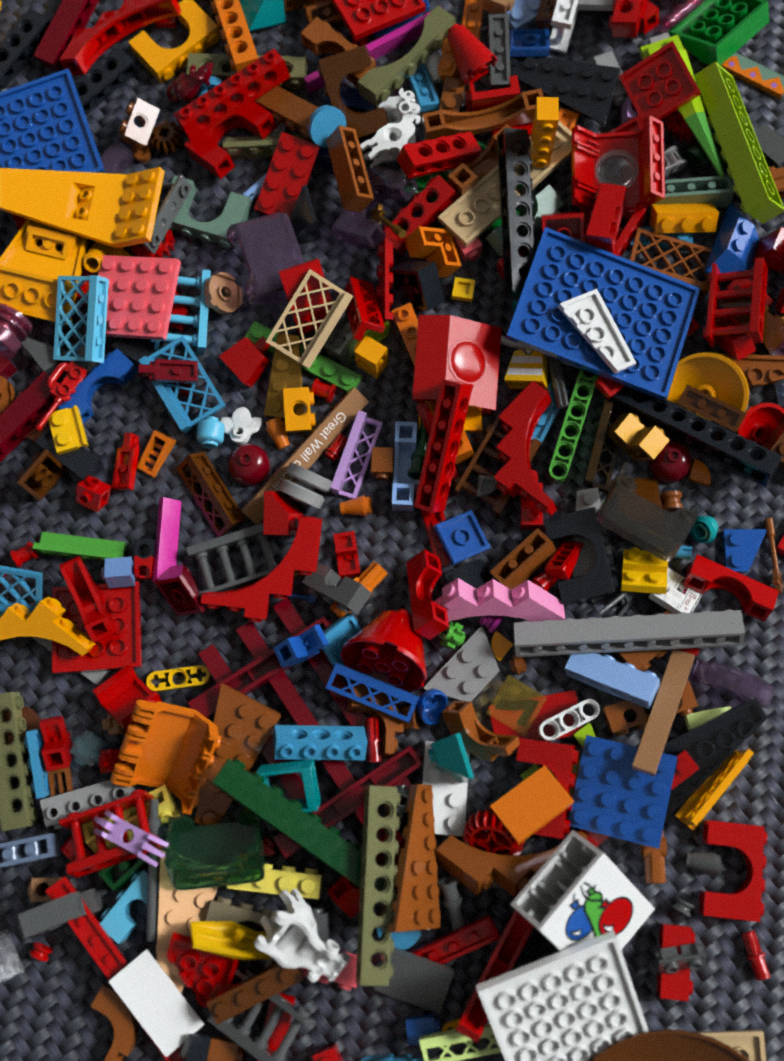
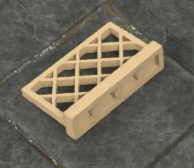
M309 269L267 338L266 343L309 369L353 298V295ZM310 276L319 280L320 289L308 292L306 282ZM322 283H324L328 287L323 288ZM305 286L306 292L300 293ZM333 289L339 293L335 301L326 303L324 290ZM321 291L324 304L312 306L309 294ZM307 295L309 307L297 310L295 300L298 296ZM294 304L295 310L289 312L292 305ZM333 304L330 310L328 311L327 305ZM325 306L326 317L323 320L315 321L313 309ZM310 310L313 322L301 324L298 312ZM296 313L298 325L286 328L284 320L286 315ZM283 322L284 329L278 330ZM322 322L321 325H320V327H319L318 330H317V325H316V323ZM314 324L315 335L312 338L304 339L302 327ZM299 328L302 340L290 343L287 330ZM285 331L286 344L278 345L272 341L275 333ZM311 340L310 343H309V345H308L307 348H306V343H305V341ZM303 342L305 351L301 358L292 353L291 345ZM288 346L289 351L284 349L283 347Z

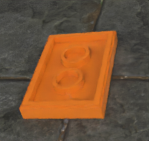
M544 765L490 805V809L503 822L504 827L520 845L574 804V800Z

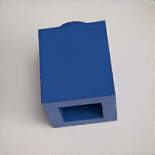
M434 1014L406 1017L408 1045L420 1044L419 1036L440 1032L439 1020H434Z

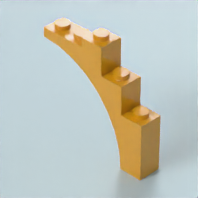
M49 596L41 600L32 613H30L26 606L15 603L8 607L0 618V641L14 637H40L68 646L82 656L91 651L95 645L88 634L80 632L70 620L61 617L66 609L61 606L58 600Z

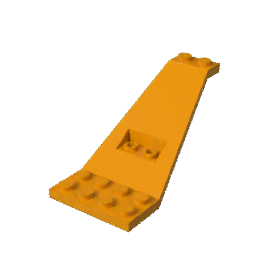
M156 167L131 174L0 168V210L115 248L151 242L165 171L161 167Z
M27 219L0 257V309L55 322L58 276H81L88 239ZM39 239L43 242L40 247L37 245ZM59 244L63 246L60 252L57 250ZM65 281V291L68 294L74 286L70 281ZM78 291L71 297L74 303L76 302ZM68 301L63 307L65 314L72 309Z

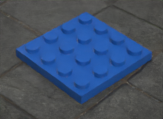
M586 735L573 795L574 804L568 819L571 820L570 826L659 849L678 757L663 753L654 777L632 769L639 747Z

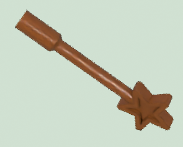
M766 518L764 523L766 536L769 539L773 566L772 583L775 585V589L779 591L778 594H780L784 585L778 568L774 541L773 518Z

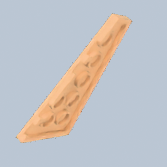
M159 849L165 856L164 858L159 857L156 961L182 993L185 983L178 975V968L174 963H170L166 957L173 932L191 937L190 922L206 921L210 902L215 898L224 869Z

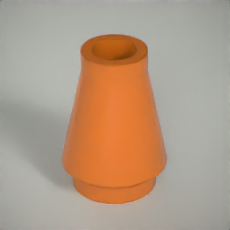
M281 417L267 421L266 431L277 445L278 450L290 446L285 429V421H282Z
M365 495L345 502H340L341 514L360 516L371 514L372 502L370 496L365 497Z

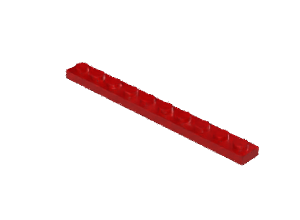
M65 875L45 890V892L53 901L70 893L77 892V890ZM82 899L86 915L67 923L107 979L110 980L129 963ZM149 1036L151 1041L154 1043V1045L166 1061H183L179 1053L184 1043L181 1044L176 1050H174L168 1057H165L162 1051L158 1048V1046Z

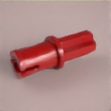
M370 717L366 719L367 763L382 762V739H380L379 719L377 717Z
M744 932L742 938L748 953L747 959L751 962L756 980L770 978L771 976L764 959L765 952L761 950L756 932Z

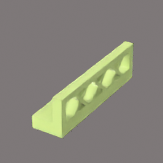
M490 1022L486 1024L480 1039L487 1038L490 1040L487 1047L482 1050L473 1046L472 1043L474 1041L456 1031V1029L419 1036L424 1061H459L501 1052L499 1044L495 1040L496 1037ZM463 1042L467 1045L461 1054H455L449 1050L451 1044ZM493 1043L497 1045V1047L490 1048ZM435 1047L443 1049L439 1058L428 1059L427 1049ZM469 1048L474 1050L472 1052H467ZM446 1052L451 1055V1056H446V1057H444V1055H445Z

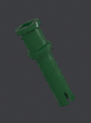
M422 421L416 450L411 454V469L408 470L407 474L414 480H420L429 440Z

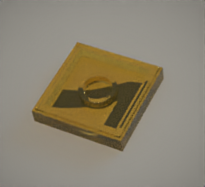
M508 675L486 714L525 736L547 697Z

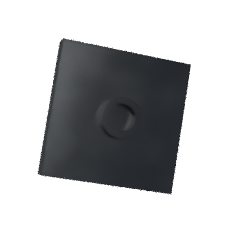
M117 337L112 345L113 349L120 350L126 357L137 364H141L139 359L145 355L148 357L158 351L154 349L155 342H151V339ZM160 341L159 350L163 348L167 341Z

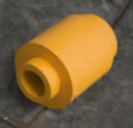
M97 247L89 249L83 258L84 268L92 273L99 272L103 261L102 255H106V253Z

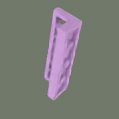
M358 410L331 486L333 494L348 499H354L358 496L372 457V447L376 446L383 426V422L368 418L366 412ZM366 423L377 426L374 434L366 436L364 432ZM366 442L369 450L360 456L357 447ZM360 461L362 470L353 475L350 466ZM353 480L356 486L353 494L342 491L344 484Z

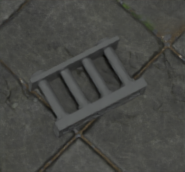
M179 174L174 184L162 183L161 190L169 191L165 200L159 199V210L156 213L151 242L142 243L151 254H155L193 188L181 174Z
M264 523L186 547L188 556L192 560L195 559L199 562L206 590L199 592L200 596L203 592H224L250 585L269 574L276 567L268 540L270 536L263 535ZM254 540L260 541L268 567L267 571L257 574L248 549L249 542ZM235 546L240 549L248 577L235 580L227 554L228 548ZM213 553L219 554L227 581L226 584L216 587L214 586L206 559L208 555Z
M248 968L245 971L240 969L235 971V974L242 981L257 974ZM278 993L268 998L277 1005L259 1037L255 1038L252 1036L250 1028L266 1000L252 1006L243 1023L239 1025L233 1021L234 1017L216 1025L212 1014L207 1019L208 1022L259 1061H285V1054L302 1023L314 1026L316 1022L309 1016L310 1012L299 1005L296 1007ZM285 1010L294 1019L278 1049L272 1051L267 1047L269 1045L267 1041Z

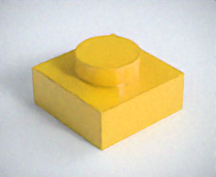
M455 277L452 299L472 302L475 280Z

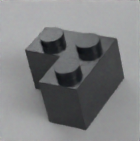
M407 260L390 269V272L393 274L394 288L409 290L414 310L428 311L445 302L435 262Z

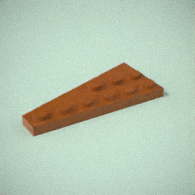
M222 682L213 722L218 727L221 743L219 749L214 750L212 768L207 769V781L205 787L200 789V800L194 822L212 831L216 830L233 799L211 784V781L227 759L233 761L234 758H237L246 765L244 769L249 772L272 733L274 725L277 724L281 717V714Z

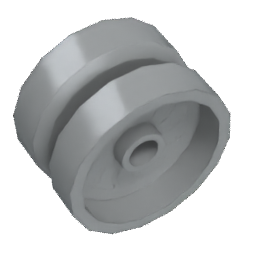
M290 462L286 473L297 479L296 483L282 479L278 490L290 495V498L305 505L310 504L321 509L325 499L323 496L315 493L314 490L316 488L323 492H329L333 482Z

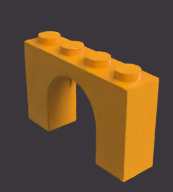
M182 0L179 3L182 12L177 16V19L190 32L187 41L181 46L172 49L160 47L144 30L128 42L132 53L161 84L171 79L175 73L187 66L189 53L203 54L206 49L215 45L221 39L216 23L193 0Z

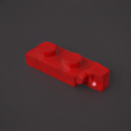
M125 433L123 444L120 448H117L111 487L113 490H134L139 456V436L136 434Z

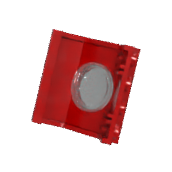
M649 115L643 118V128L636 131L598 134L579 125L573 127L572 204L581 207V211L584 213L591 212L595 206V192L600 189L601 183L626 186L627 197L623 211L642 210L665 199L664 123Z

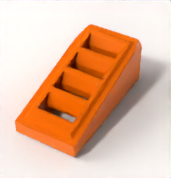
M154 430L137 464V469L152 477H156L177 440ZM159 440H162L165 442V444L162 445L158 442ZM155 447L159 448V449L161 450V452L158 453L157 451L154 450V448H155ZM152 454L153 456L157 457V461L151 459L149 456ZM146 461L154 465L153 469L144 465Z

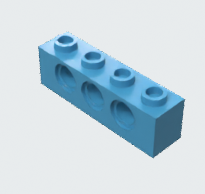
M274 725V759L365 760L368 741L364 726Z

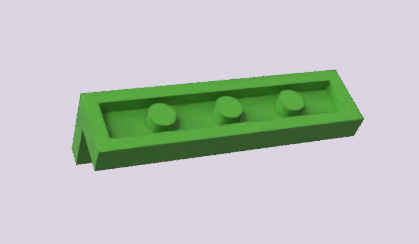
M42 532L40 543L34 542L32 549L45 555L68 558L80 556L84 560L105 562L107 558L125 557L127 543Z

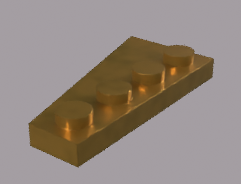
M278 333L276 344H286V335ZM288 334L290 343L300 340L299 336ZM300 343L292 344V353L301 358ZM288 346L283 347L284 349L289 351ZM276 348L264 415L285 419L283 389L303 387L301 364ZM297 405L294 408V413L296 415H303L304 405Z

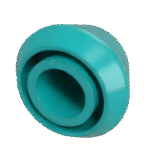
M711 516L694 517L689 525L691 536L702 544L711 543L718 532L717 521Z

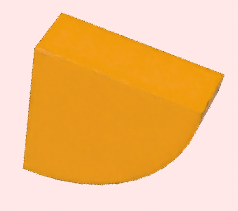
M496 631L492 638L491 648L494 657L500 662L513 646V643Z

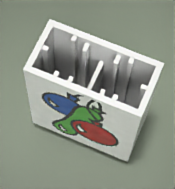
M574 830L571 831L511 903L559 951L610 931H614L622 950L655 909L602 851Z

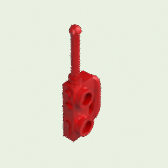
M73 361L70 364L62 362L56 366L47 379V387L50 389L49 394L55 397L54 403L39 424L35 426L37 431L42 430V427L58 405H61L62 402L65 404L71 400L70 396L74 395L77 391L75 389L86 377L87 370ZM65 372L67 376L62 383L56 382L61 374Z

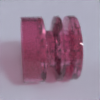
M0 303V356L11 359L14 358L21 347V341L26 340L33 326L22 313L3 303Z

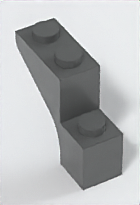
M24 338L20 341L25 347L22 351L29 360L35 359L37 363L34 366L40 373L45 371L50 376L58 364L62 362L71 363V361L53 360L54 347L30 338ZM84 345L77 350L81 357H85ZM70 349L61 350V356H65ZM73 361L85 370H87L86 375H88L95 366H99L101 364L94 362Z

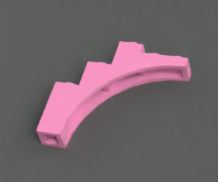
M457 578L442 588L443 596L433 601L447 609L449 622L467 617L486 615L515 617L531 622L565 620L562 601L529 580L511 590L494 579L476 589Z

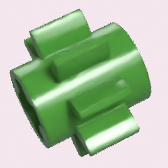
M450 621L449 628L438 634L439 638L442 639L440 644L455 649V646L462 645L465 640V633L461 631L463 625Z

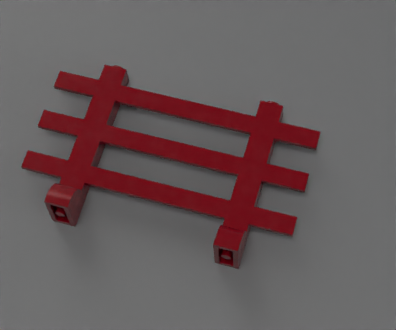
M288 598L273 606V609L292 637L299 636L313 625L320 624L324 632L333 624L331 620L327 621L323 616L307 627ZM251 621L236 629V632L255 660L232 674L214 644L198 653L217 684L189 701L188 706L190 709L198 711L211 722L215 717L221 682L246 696L265 683L270 682L297 725L319 726L284 672L292 666L281 667L274 650L268 648ZM321 649L317 655L308 659V662L326 687L333 667ZM336 673L332 686L339 689L346 687L339 674ZM328 690L351 726H364L367 737V716L365 713L348 711V697ZM270 734L261 750L268 764L289 762L287 759H274L273 736ZM410 745L394 757L392 755L390 758H381L382 762H375L378 768L357 782L342 760H320L341 793L321 805L318 811L312 813L322 819L320 823L326 828L329 825L335 826L352 813L356 814L363 825L365 786L394 787L396 785H407L408 789H410L412 784L407 776L423 765L421 762L423 757L416 748L413 749ZM296 772L276 775L290 798L294 800L306 798L304 784ZM400 797V801L403 805H405L406 799L404 797ZM383 828L378 829L376 833L378 840L386 834ZM282 833L273 838L274 843L285 860L302 849V847Z

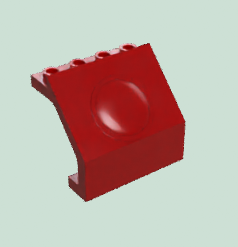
M419 315L412 399L417 404L425 401H437L442 379H454L473 384L468 407L479 409L482 415H491V410L496 411L502 328L452 315Z

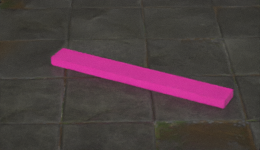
M429 13L367 44L370 56L376 60L420 37L423 32L425 17ZM318 70L304 78L305 87L309 94L326 85L324 78L319 76Z

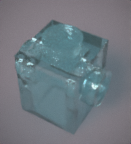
M86 730L82 736L79 735L73 741V748L70 752L75 755L73 759L80 765L93 766L94 763L98 764L100 751L105 750L109 743L93 731Z

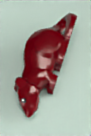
M206 63L199 67L197 71H195L196 66L191 65L189 74L181 73L176 81H173L167 87L166 95L168 99L175 103L180 101L188 102L196 96L203 84L210 86L209 79L212 74L213 63ZM173 88L175 90L176 96L170 93Z

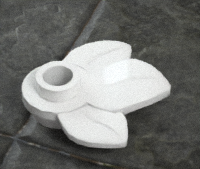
M245 407L236 409L232 417H222L220 421L225 426V434L230 435L231 440L238 445L246 444L251 434L258 432L262 425V419L259 417L251 418L249 410Z

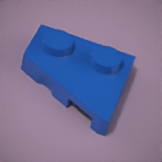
M724 529L722 531L724 566L738 573L749 572L766 534V529Z

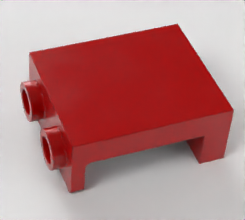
M517 75L509 76L508 88L475 92L474 84L469 83V91H465V111L473 112L491 108L520 94Z
M129 664L92 691L101 707L125 732L128 725L141 724L133 721L131 718L137 700L153 703L162 702L159 694L156 691L152 692L137 677L134 669Z

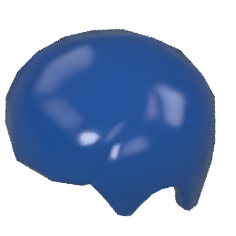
M435 688L429 689L419 696L416 710L424 723L433 725L440 722L439 717L447 707V696L443 691Z

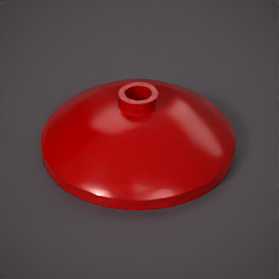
M767 402L750 407L745 412L747 414L736 434L752 440L763 447L784 417V408Z

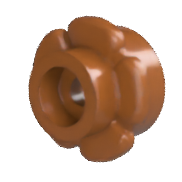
M514 654L513 659L510 660L512 672H517L518 675L527 672L524 657H516V654Z

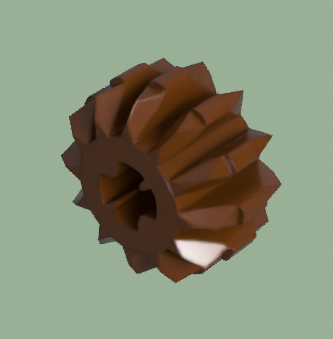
M164 120L163 124L157 121V127H153L149 138L152 148L156 149L159 154L164 152L167 156L170 151L175 153V148H181V142H183L181 128L176 126L173 121L169 124L166 120Z

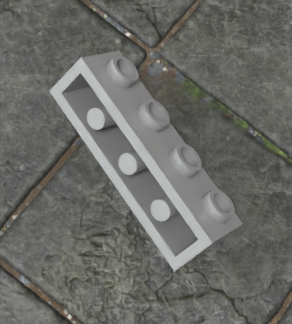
M108 780L40 800L45 826H53L54 830L64 828L59 825V820L66 818L68 814L73 812L81 813L130 796L131 792L136 791L135 785L125 787L113 784ZM55 808L58 813L53 814V809Z

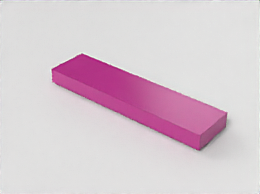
M166 497L159 498L152 582L171 566H176L181 514V501Z

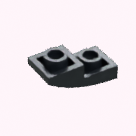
M189 1034L179 1053L182 1060L207 1061L210 1036L205 1034Z

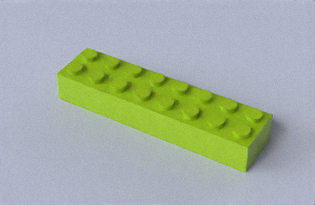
M715 61L694 75L703 98L702 104L704 109L708 111L709 117L707 119L709 124L715 129L714 138L721 145L722 150L720 154L729 166L727 172L734 179L735 185L733 188L741 198L740 207L745 214L751 215L754 220L757 219L764 224L783 213L784 206L734 78Z

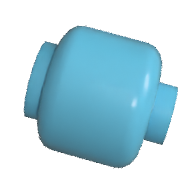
M207 416L206 419L198 423L196 439L202 447L216 449L224 441L225 426L222 422L218 421L217 417Z

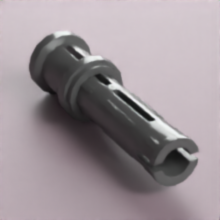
M453 876L443 877L438 880L437 884L443 894L442 905L447 908L452 931H455L465 926L460 907L463 899L457 889L458 878Z

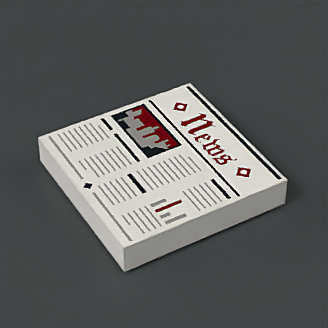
M668 568L667 593H650L648 598L673 614L680 612L692 613L702 594L684 586L685 578Z

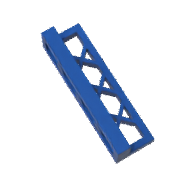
M337 662L326 685L328 690L408 723L419 699V696ZM336 673L345 676L349 686L342 689L332 686ZM349 679H352V680L357 681V682L351 684V682H350ZM362 683L367 686L370 694L358 697L353 690V686ZM370 687L378 691L372 693ZM350 688L352 694L349 693V692H346V691H344V690ZM380 692L386 693L391 703L380 706L376 703L373 695ZM391 696L398 698V700L393 701ZM371 697L373 702L366 700V698ZM400 701L410 703L411 706L407 716L398 713L394 704ZM392 705L394 711H392V710H390V709H388V708H386V707H389V706Z

